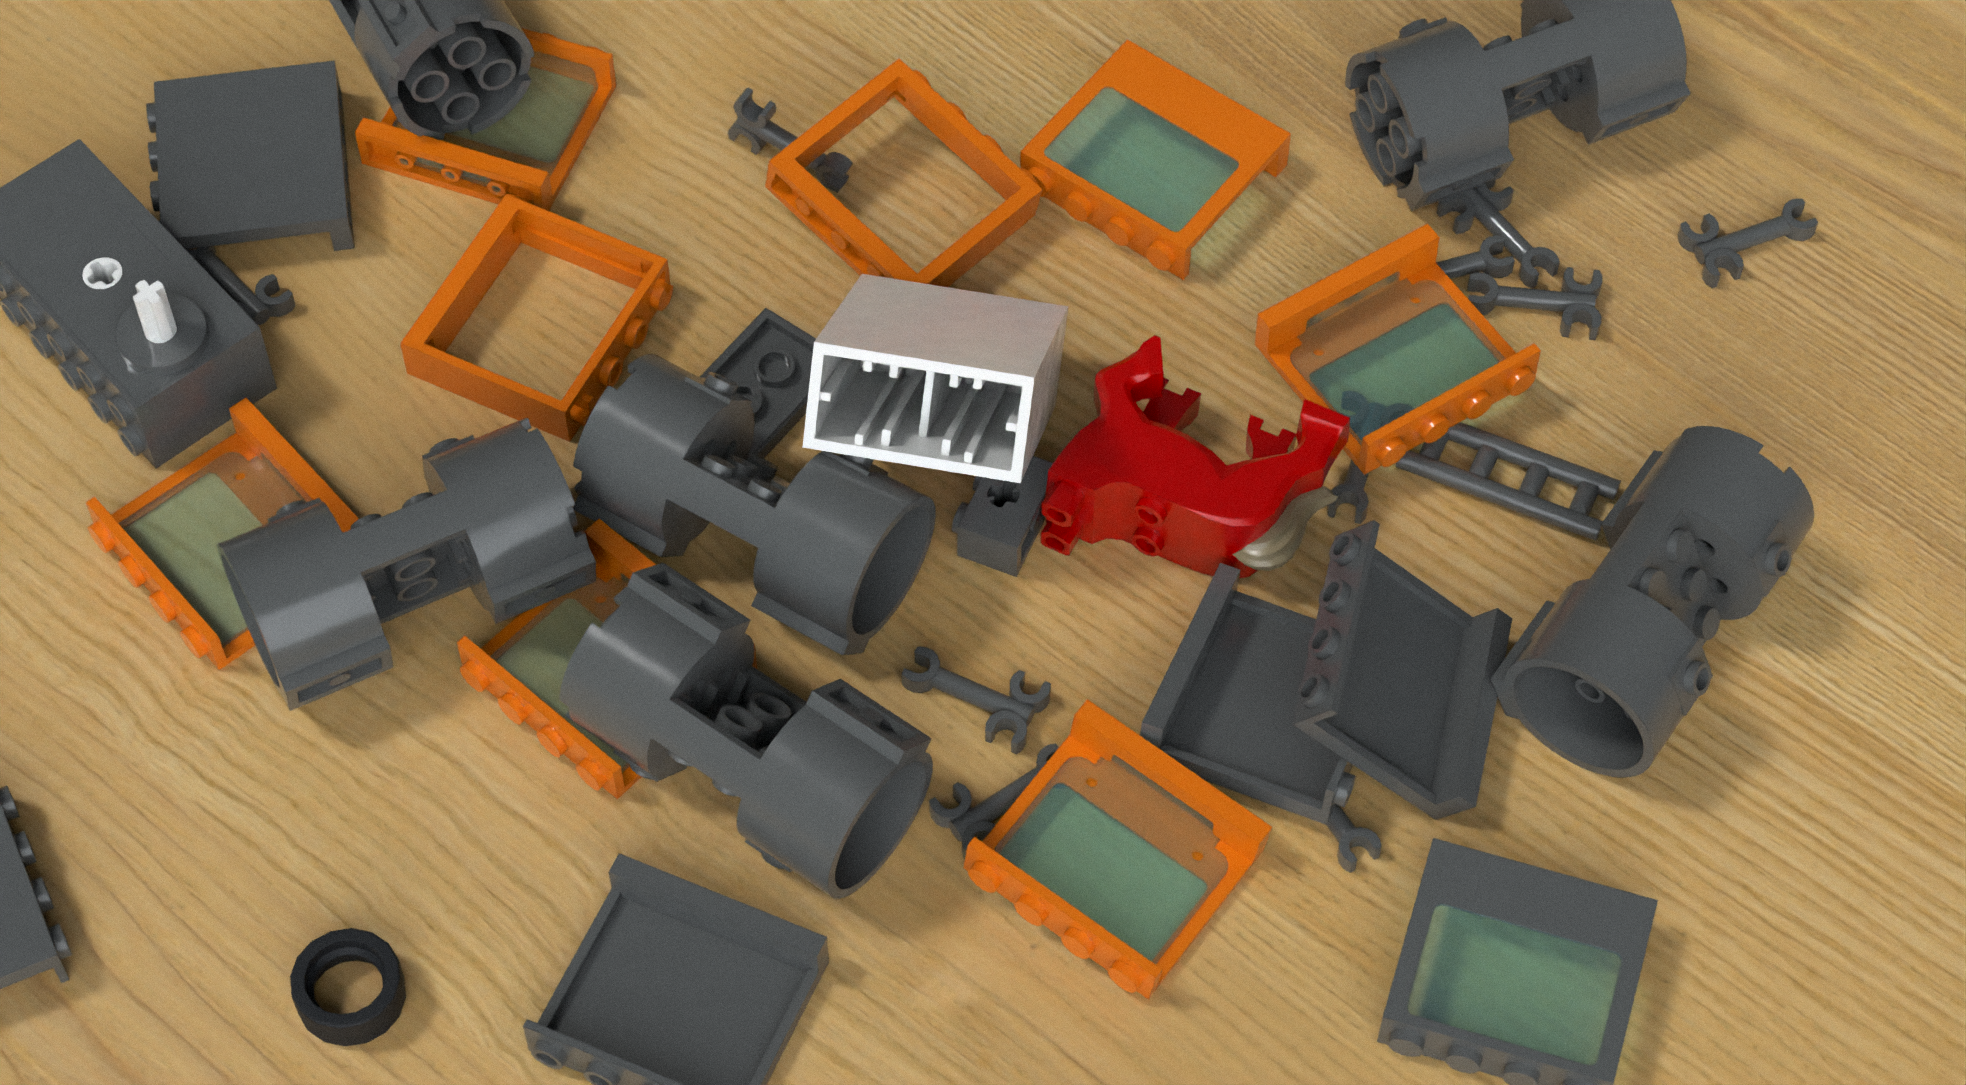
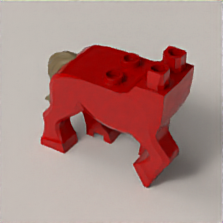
M1154 335L1144 341L1141 347L1127 358L1101 369L1095 376L1093 398L1098 417L1073 437L1048 470L1046 496L1042 502L1041 513L1046 517V525L1041 532L1040 542L1045 547L1069 556L1079 539L1090 544L1105 539L1123 540L1132 544L1145 555L1152 557L1160 556L1199 573L1214 576L1219 564L1223 563L1240 569L1239 578H1248L1258 570L1270 571L1282 567L1293 558L1305 534L1309 519L1318 510L1337 500L1338 496L1334 495L1323 484L1335 459L1348 442L1350 417L1304 398L1297 433L1283 428L1280 434L1275 436L1260 429L1264 423L1263 419L1250 414L1246 437V453L1249 455L1250 460L1226 465L1212 450L1182 432L1198 416L1202 393L1188 387L1183 395L1165 389L1169 379L1163 377L1161 337ZM1149 399L1144 411H1142L1136 402ZM1297 438L1298 446L1294 449Z

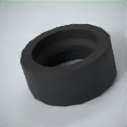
M354 928L335 930L311 941L297 957L290 975L291 996L297 1013L306 1029L323 1042L344 1047L365 1044L386 1033L400 1017L406 999L404 975L397 956L389 943L369 931ZM357 960L371 963L377 967L382 975L383 987L381 993L370 1005L361 1010L346 1014L331 1013L321 1009L315 1000L314 987L316 982L328 969L339 963Z

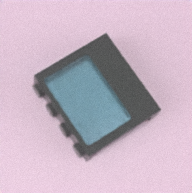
M1433 838L1382 1017L1377 1042L1388 1045L1394 1052L1404 1056L1418 1057L1424 1055L1445 1061L1449 1067L1459 1072L1476 1073L1480 1071L1503 1078L1509 1085H1613L1658 900Z

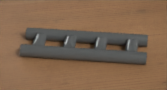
M1462 422L1450 427L1437 441L1432 443L1424 442L1419 453L1409 450L1396 462V467L1595 541L1599 537L1603 522L1589 516L1598 495L1614 500L1621 484V480ZM1448 440L1478 450L1469 471L1439 461ZM1498 458L1528 469L1519 490L1489 479ZM1548 476L1578 487L1569 508L1539 498Z

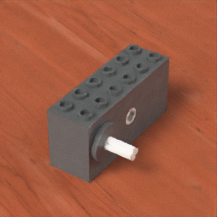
M80 139L0 188V305L6 316L16 327L24 324L30 330L29 337L32 343L45 359L53 356L60 363L58 365L59 371L68 385L74 391L81 388L84 389L89 395L88 402L99 419L105 424L111 420L119 428L117 432L120 439L132 455L136 457L142 453L157 469L232 419L229 411L230 407L245 397L254 404L277 389L260 327Z

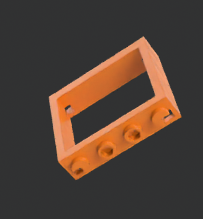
M900 58L771 158L768 163L765 187L858 275L867 274L943 287L952 285L1036 215L1043 190L1038 185L1035 177L1027 169L1019 168L1002 152L999 144L991 136L983 135L967 120L964 112L956 104L943 99L931 88L928 79L921 72L912 70ZM892 98L899 101L1006 200L918 273L805 169L806 166Z
M505 194L401 341L400 345L407 374L516 420L528 418L531 426L570 442L580 426L586 425L592 410L606 387H613L618 381L623 369V362L632 348L638 349L644 342L649 323L658 310L663 311L669 304L674 286L670 284L668 259ZM521 243L636 289L562 400H558L446 353L450 344Z

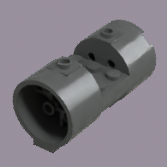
M329 0L397 119L407 130L415 135H425L438 140H444V133L456 132L467 128L471 134L480 132L507 115L522 99L531 83L528 71L531 57H535L530 41L504 0Z
M1523 0L1520 5L1522 8V38L1512 41L1511 37L1507 35L1491 41L1484 47L1480 45L1466 27L1455 21H1447L1446 17L1428 23L1427 19H1419L1409 23L1399 31L1400 36L1398 39L1355 54L1347 65L1345 86L1349 90L1355 88L1356 111L1349 114L1357 140L1368 164L1383 186L1393 182L1398 187V197L1405 198L1410 210L1414 211L1501 178L1514 161L1508 148L1509 124L1550 109L1553 115L1565 127L1575 132H1582L1589 145L1674 113L1691 92L1685 82L1687 59L1684 36L1672 1Z
M655 354L643 355L629 363L628 372L631 375L618 389L611 386L606 388L592 410L581 434L573 467L582 471L581 480L574 487L578 497L573 509L593 521L601 519L619 535L660 557L683 556L689 542L703 532L711 522L758 548L753 571V581L757 594L751 605L752 607L843 656L863 653L869 639L888 622L900 606L922 566L935 526L936 510L933 500L888 476L889 472L872 464L874 459L821 451L813 457L790 483L775 475L778 470L775 464L761 457L748 455L754 434V413L750 406L752 401L736 393L737 383L713 372H708L706 378L698 377Z
M528 418L521 419L477 438L471 435L461 440L449 438L437 443L430 449L429 453L422 455L424 478L429 492L413 496L403 504L402 509L383 517L380 514L364 516L354 522L349 531L342 533L330 509L319 497L309 502L303 500L291 502L280 508L275 516L268 518L267 524L217 544L225 574L246 626L276 689L284 698L289 711L393 668L391 648L381 624L470 587L480 604L490 612L495 624L596 582V560L589 548L586 533L583 530L575 533L573 527H576L578 524L572 507L576 504L550 447L539 429L528 432V429L532 428Z
M1695 426L1687 428L1680 437L1670 442L1663 452L1654 450L1601 524L1610 551L1590 579L1580 580L1569 585L1556 603L1546 600L1491 677L1505 715L1519 719L1546 747L1581 768L1601 775L1621 778L1633 777L1645 772L1682 718L1687 715L1697 698L1702 696L1709 687L1713 675L1703 645L1707 640L1715 636L1720 620L1740 619L1753 613L1764 597H1767L1779 577L1786 574L1793 554L1812 528L1814 522L1813 502L1806 486L1791 467L1782 472L1775 464L1759 454L1764 445L1741 433L1721 427Z
M664 563L633 572L627 587L614 597L615 603L619 607L603 622L601 627L591 623L568 663L560 689V701L567 705L569 710L565 716L613 748V753L628 762L631 769L641 777L658 782L685 770L687 766L695 767L713 779L714 787L720 792L741 798L737 813V830L746 839L745 842L761 853L767 863L776 868L785 869L788 872L794 871L834 899L847 897L857 891L888 860L907 833L923 803L933 771L932 757L926 752L932 738L842 679L812 690L806 702L753 667L754 643L751 637L745 633L751 621L749 618Z

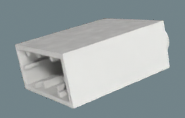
M861 274L814 341L802 448L1021 483L1055 408L1068 306Z

